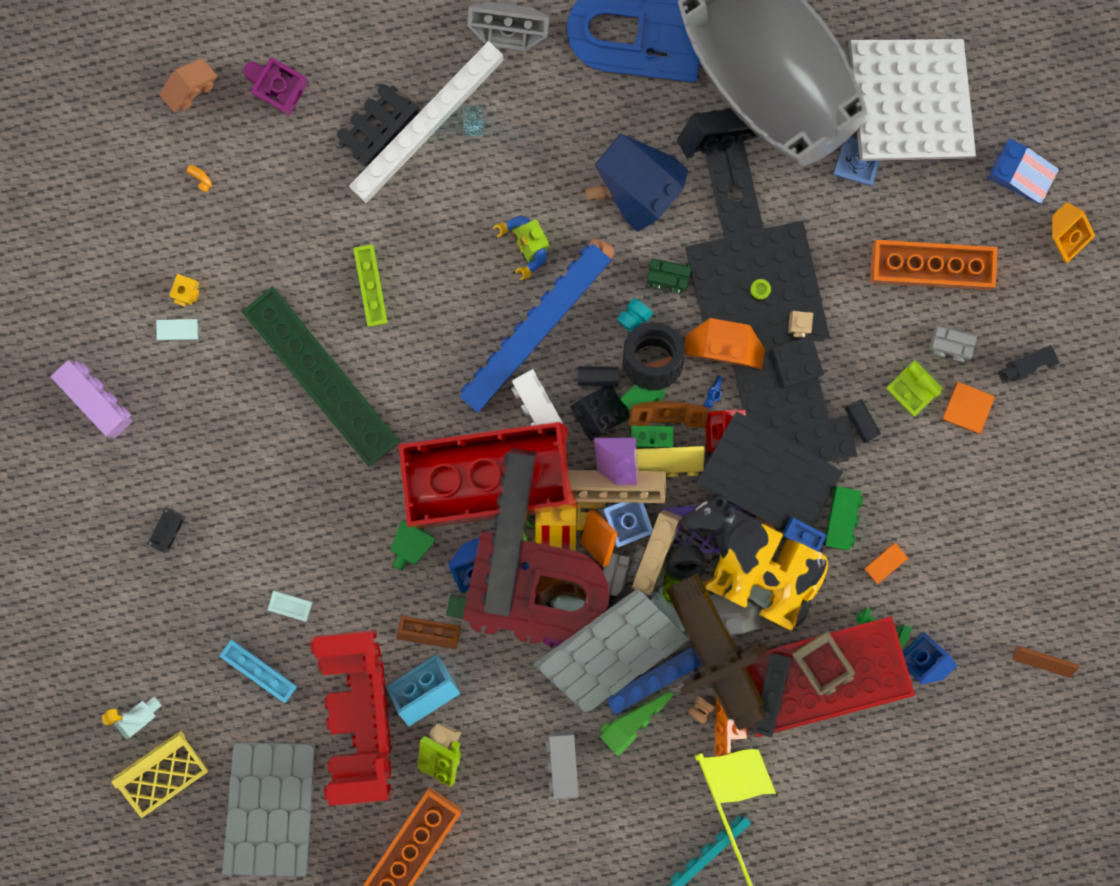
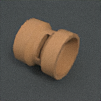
M698 696L695 700L696 704L687 713L704 724L707 720V715L714 710L715 706Z

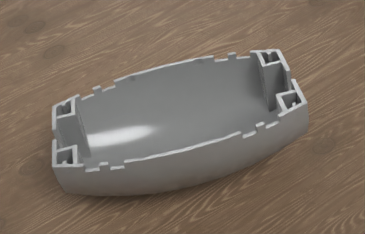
M806 0L678 1L684 26L695 54L720 96L756 135L797 164L806 166L830 154L842 145L866 118L867 109L863 95L845 53L822 18Z

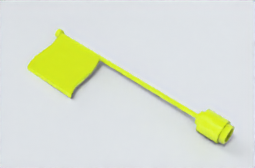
M746 749L723 756L705 758L702 753L695 755V759L700 763L748 886H753L720 803L742 801L761 794H776L760 752L756 749Z

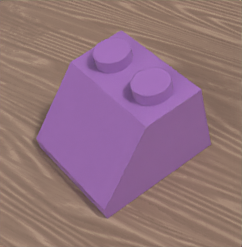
M594 438L597 471L616 485H637L638 461L636 438Z

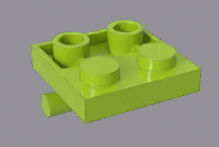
M913 360L885 388L913 417L943 390L916 360Z
M424 736L420 740L417 769L437 779L440 783L451 787L455 783L457 766L460 763V743L458 741L452 742L451 750Z

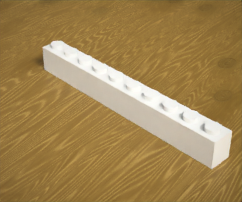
M488 41L349 185L350 189L366 204L504 61L503 54Z

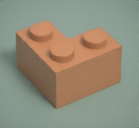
M202 58L175 69L159 95L174 113L180 110L185 111L192 106V100L203 91L205 93L209 92L214 87L213 83L218 76Z

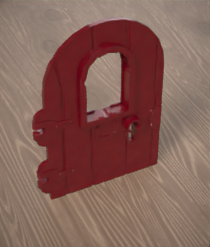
M481 532L463 620L470 621V626L475 632L481 633L483 625L486 626L485 634H494L499 628L513 630L515 637L522 642H526V636L530 635L529 643L532 644L541 642L544 637L567 640L606 612L609 604L608 583L603 571L595 561L576 551L524 540L520 562H528L530 568L528 570H524L522 567L518 568L513 606L509 617L484 612L485 605H482L484 592L487 593L488 590L485 580L487 573L491 571L488 560L490 553L494 551V546H491L493 534ZM540 575L572 581L581 585L586 592L584 606L577 611H565L534 604Z

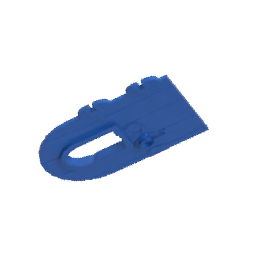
M578 0L570 11L567 21L569 44L575 55L587 66L603 72L691 83H696L699 60L686 32L678 4L679 0ZM606 13L614 16L639 18L636 44L601 41L594 38L589 31L590 20L597 15H604ZM652 51L654 55L649 56L646 52ZM656 53H662V54H667V57H661V56H655V55H656Z

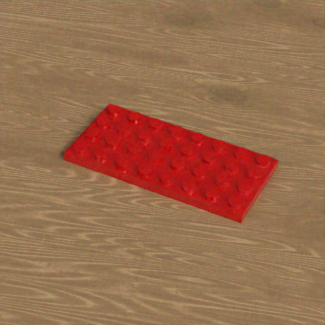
M892 616L830 632L855 670L852 681L845 685L840 683L835 686L837 690L828 696L825 694L820 696L792 655L794 651L818 636L771 648L759 661L746 666L761 696L771 653L792 657L774 733L915 696ZM828 642L803 657L822 686L847 671ZM755 733L757 738H758V737H761V736H764V735Z

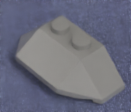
M495 2L469 6L467 27L484 44L489 41L494 47L527 51L541 40L547 38L549 16L536 9Z
M726 593L723 596L717 594L710 595L730 635L761 629L758 608L749 601H747L745 608L724 598Z

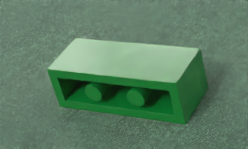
M839 486L834 487L825 532L827 537L823 546L850 551V547L854 546L855 535H853L854 527L857 528L859 523L857 510L858 507L861 508L863 502L861 491Z

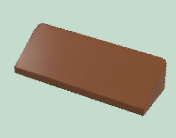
M401 616L397 639L457 649L461 626Z
M1018 645L1012 658L1014 661L1068 678L1079 668L1078 664Z

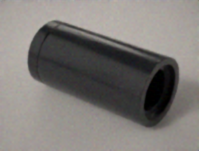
M578 366V386L618 387L619 367Z
M863 399L844 408L863 444L881 435Z

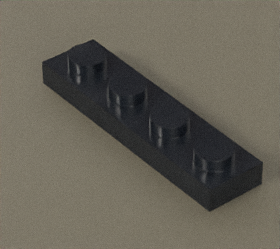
M771 653L761 694L764 702L761 708L766 717L754 724L753 733L768 737L773 736L792 657Z

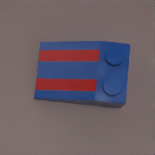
M1008 139L1003 144L987 179L1041 205L1059 169L1028 147Z

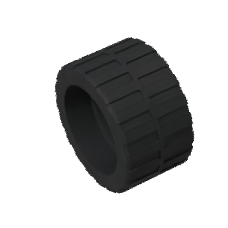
M650 322L635 327L627 335L624 343L623 370L626 373V377L634 385L639 386V388L650 391L662 390L675 383L681 375L685 356L684 341L673 327L667 326L664 323ZM646 346H659L667 350L673 359L664 366L649 367L639 362L634 354Z

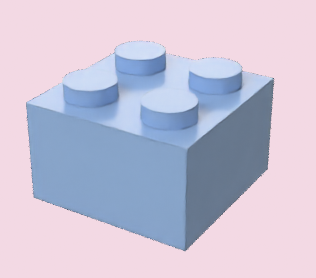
M614 502L597 509L598 513L618 532L614 547L618 548L651 535L653 532L644 503Z

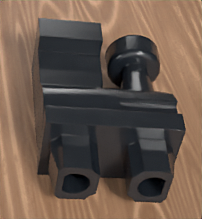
M1049 345L1023 358L1006 363L1007 368L998 371L1002 382L1012 379L1015 382L1027 378L1028 374L1034 373L1042 365H1047L1050 368L1060 364L1052 345Z

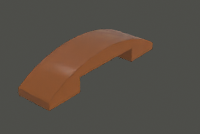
M677 401L644 402L632 406L629 426H649V422L684 423L686 427H705L709 409L701 405Z

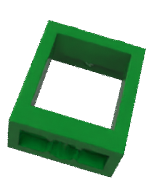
M631 426L630 438H636V448H672L673 426Z

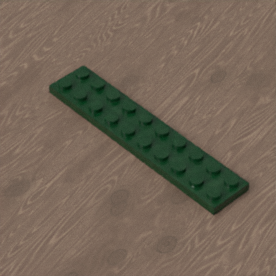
M273 286L241 311L368 467L372 466L400 443L395 434Z

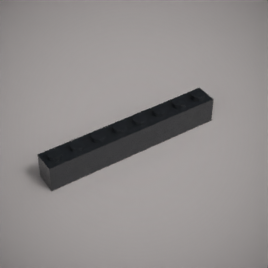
M512 447L509 453H505L503 465L507 466L506 474L502 473L500 485L504 487L503 493H499L497 506H500V513H496L494 526H497V532L493 533L491 546H494V551L490 553L488 560L491 571L486 575L485 585H488L487 593L484 592L482 605H485L484 612L509 617L512 611L537 452Z

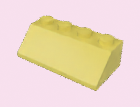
M704 446L637 449L638 471H666L667 477H679V473L687 472V476H699V472L704 470Z

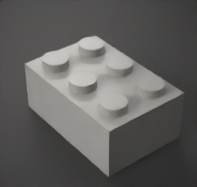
M574 730L549 732V737H546V752L551 754V757L547 758L548 773H552V778H549V793H554V799L579 797Z

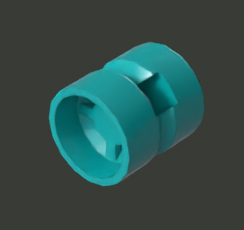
M633 297L626 306L627 311H622L616 321L629 332H632L642 322H647L653 315V312L645 304Z

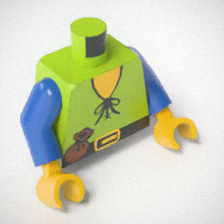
M520 215L506 221V223L501 222L495 225L493 229L497 227L500 229V234L496 235L497 237L511 230L510 232L528 266L518 268L515 272L516 274L522 272L523 276L519 280H524L531 277V271L534 272L546 262L549 242L536 219L531 221L526 216Z

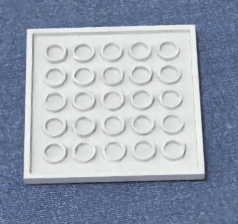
M964 39L850 40L848 42L850 67L854 71L855 79L858 86H860L867 109L866 118L857 129L860 161L963 159L976 156Z

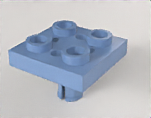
M849 137L841 146L833 176L871 187L880 160L860 161L858 139Z

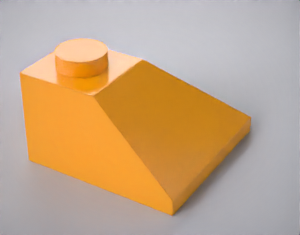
M1066 202L1052 217V239L1064 262L1068 263L1095 237V234L1084 211Z

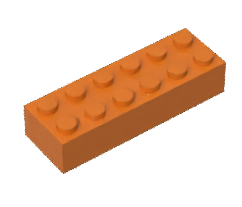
M875 240L872 243L870 283L992 290L996 288L998 247Z
M428 787L362 886H413L463 809L431 787Z

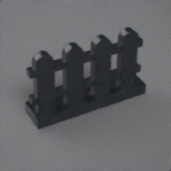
M385 84L380 85L378 93L381 98L377 102L373 99L366 100L364 107L368 112L363 117L360 114H353L351 116V123L354 127L350 131L341 128L337 132V137L341 140L338 144L342 148L346 145L355 153L353 157L365 169L421 112L419 106L414 102H411L408 98L403 100L395 93L397 88L393 85L391 87ZM386 101L396 109L391 115L382 108ZM372 116L382 124L378 129L368 122ZM358 131L368 138L364 144L355 137Z

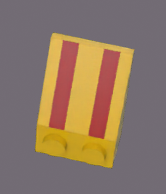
M576 508L536 513L535 543L576 551Z

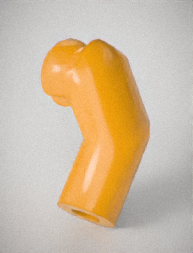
M192 164L188 166L187 173L200 180L201 183L198 185V188L207 192L209 187L212 186V182L206 173Z

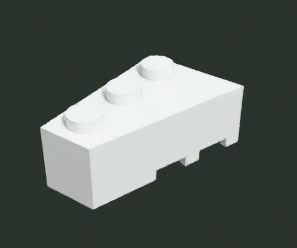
M533 369L512 380L514 387L511 390L516 399L519 397L522 399L524 404L521 408L526 417L530 415L534 421L531 423V426L554 422L562 423Z

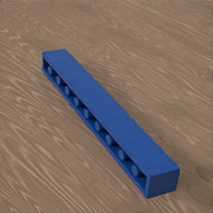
M587 244L582 249L580 259L578 261L573 260L566 268L568 270L564 277L560 275L553 283L555 285L551 292L547 290L540 298L542 302L539 306H533L526 314L528 316L524 323L520 321L515 326L513 336L511 338L507 336L500 344L502 348L499 352L496 353L494 351L488 357L487 361L489 363L486 367H480L473 376L476 378L472 383L467 382L460 390L462 394L459 397L477 413L487 405L610 264L612 259L595 244L591 246Z

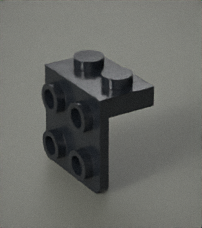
M602 387L570 406L573 415L578 419L585 435L588 436L590 441L629 419V414L613 387Z

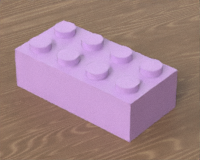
M66 361L50 377L105 436L116 438L133 422L129 418L131 413L125 407L121 408L116 404L117 398L111 392L107 393L102 389L104 387L103 383L98 378H93L88 374L90 369L84 363Z

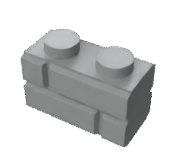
M936 326L933 331L929 351H933L934 356L945 358V355L953 357V361L964 363L965 360L968 361L972 358L977 336Z
M612 553L609 565L602 568L610 595L617 596L623 590L630 557Z

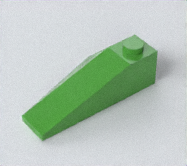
M669 690L614 719L611 723L607 721L600 728V738L619 756L637 737L636 731L645 728L651 720L650 717L656 715L674 694Z

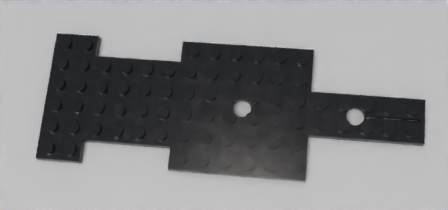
M733 141L727 147L721 149L719 146L712 147L710 152L705 153V158L724 238L685 247L689 266H691V275L702 323L709 318L750 325L765 348L762 370L733 364L742 408L746 410L748 418L825 462L855 456L857 451L849 417L828 419L819 377L782 389L770 352L775 347L804 339L793 337L794 334H788L789 318L792 311L813 313L812 333L806 335V338L812 336L813 341L830 338L803 220L764 229L744 142L736 143V141ZM733 187L739 188L743 193L742 200L736 203L729 200L727 196L729 189ZM758 279L768 281L771 286L769 296L763 300H755L750 295V287ZM711 360L712 364L720 363V362L712 361V360Z

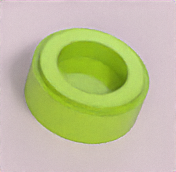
M764 279L755 280L750 287L751 295L757 300L767 298L771 292L769 282Z

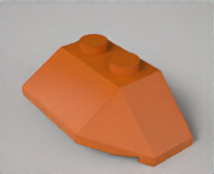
M709 318L685 336V356L762 370L765 348L750 325Z

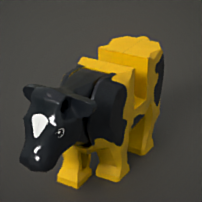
M712 494L692 512L682 517L681 524L687 531L694 532L698 530L714 534L717 537L720 560L716 566L714 576L710 580L703 582L707 590L723 596L725 589L729 588L733 581L732 590L727 592L724 598L746 608L747 598L750 596L751 588L754 585L760 589L769 590L771 592L769 601L773 602L769 607L760 611V616L791 631L794 626L798 627L806 620L811 601L823 584L828 570V561L825 555L802 543L787 539L776 563L772 562L771 558L783 534L769 528L759 520L735 510L721 494Z

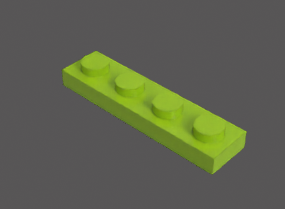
M374 245L355 247L353 249L367 326L374 327L388 324Z

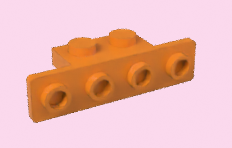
M716 696L714 750L715 757L730 754L732 739H747V727L737 730L733 720H728Z

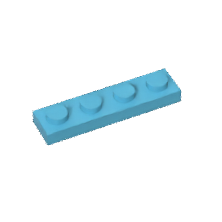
M233 639L230 640L219 656L284 703L288 701L298 687Z

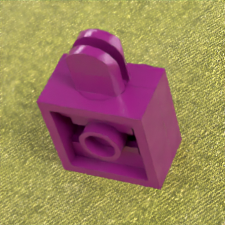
M270 57L265 67L251 61L243 69L246 79L255 84L250 91L253 96L288 117L309 84L305 76Z

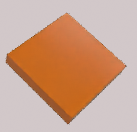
M956 382L942 420L981 434L995 396Z
M590 510L580 544L603 567L608 566L618 532L596 510Z

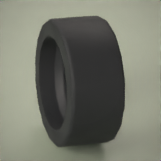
M681 546L672 549L667 555V573L671 578L682 581L697 573L701 577L705 572L704 553L698 548ZM681 562L694 563L691 565H679V563Z

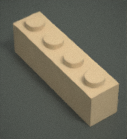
M667 510L659 513L632 585L633 589L636 590L638 588L650 596L656 590L682 516Z

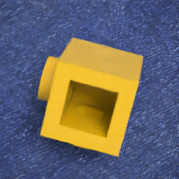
M177 274L169 297L174 299L173 303L185 307L186 303L192 305L193 301L196 302L198 299L199 290L197 289L200 283L194 279Z

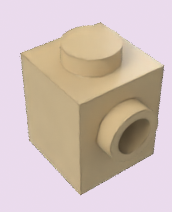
M792 311L789 318L788 334H794L793 337L806 338V335H810L812 333L813 313Z
M436 724V726L432 727L429 737L436 743L451 750L452 742L458 741L461 732L446 724Z

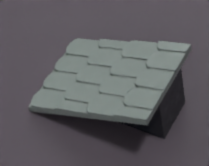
M626 585L608 605L606 612L533 665L586 713L593 710L610 695L616 694L638 675L644 674L662 658L668 657L688 641L689 638L638 588L634 590Z
M234 742L222 875H307L316 743Z

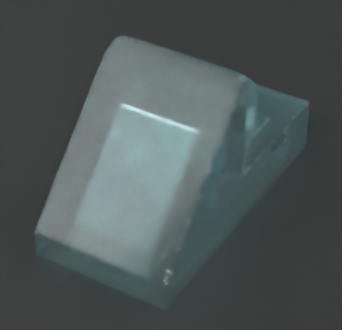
M483 106L463 107V131L465 137L485 135Z

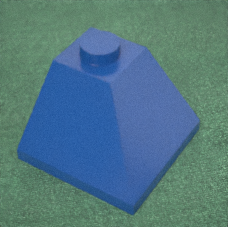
M480 537L462 544L448 564L461 593L469 591Z
M925 632L903 651L909 674L921 685L944 680L958 666L952 657Z

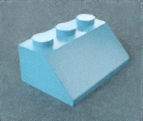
M437 654L386 686L398 714L408 726H411L460 695L454 680Z

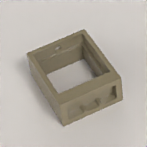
M828 630L792 654L820 696L823 694L828 696L837 690L835 686L840 683L845 685L854 679L855 670ZM828 642L847 671L822 686L803 657Z

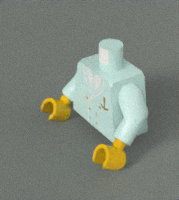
M153 697L147 703L141 701L128 713L118 715L117 709H111L102 715V722L104 725L114 724L127 740L156 717L154 712L161 707V704Z

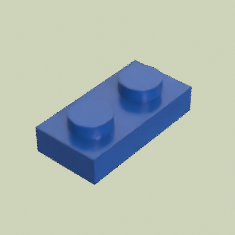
M790 517L782 533L783 536L802 543L819 552L827 537L826 534L793 517Z

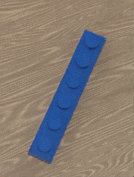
M691 646L629 682L606 700L616 715L699 667L701 663Z

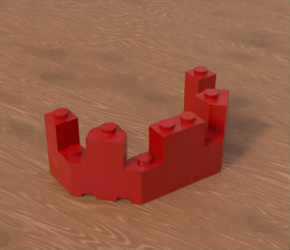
M376 629L319 635L313 637V641H310L311 653H315V658H319L318 669L322 671V676L350 673V675H347V686L351 687V690L329 692L327 697L324 698L325 710H329V718H326L327 730H330L331 735L355 733L352 736L353 748H357V753L332 755L330 761H327L328 773L332 774V782H329L327 788H324L325 801L328 800V806L385 801L391 795V784H387V779L391 777V761H388V755L391 754V739L383 661H379V657H381L379 642L374 641V638H377Z

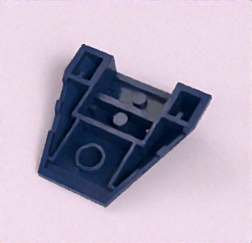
M621 133L594 164L605 186L608 187L614 203L617 204L622 218L637 232L654 223L663 215L684 189L688 169L675 157Z

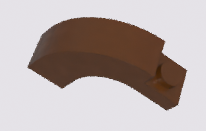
M540 575L534 604L544 606L549 600L559 595H572L586 601V592L581 585L572 581Z

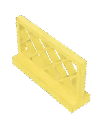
M180 730L115 775L111 783L115 788H119L138 815L143 818L205 775L209 770ZM184 746L188 751V758L176 757L177 749ZM163 759L172 760L171 770L159 769L160 761ZM175 761L186 762L185 773L173 771ZM189 763L198 764L202 771L197 774L188 773ZM146 771L155 772L154 782L142 780L143 773ZM158 773L170 774L168 784L157 783ZM172 775L184 776L183 784L180 786L171 785ZM129 783L139 784L137 794L128 792L124 786ZM141 784L153 786L152 796L140 794ZM156 786L167 788L166 796L163 798L154 796ZM139 798L151 800L150 807L142 811L138 805Z

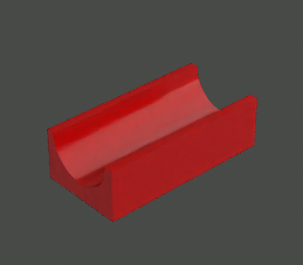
M561 422L399 444L407 526L424 529L495 519L496 513H500V506H497L499 493H503L504 487L500 485L502 473L506 474L507 466L503 465L505 453H509L512 447L537 452L527 515L578 508L577 500L572 492L567 467L566 438L569 435L568 427Z

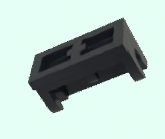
M165 507L147 545L163 553H168L186 516Z

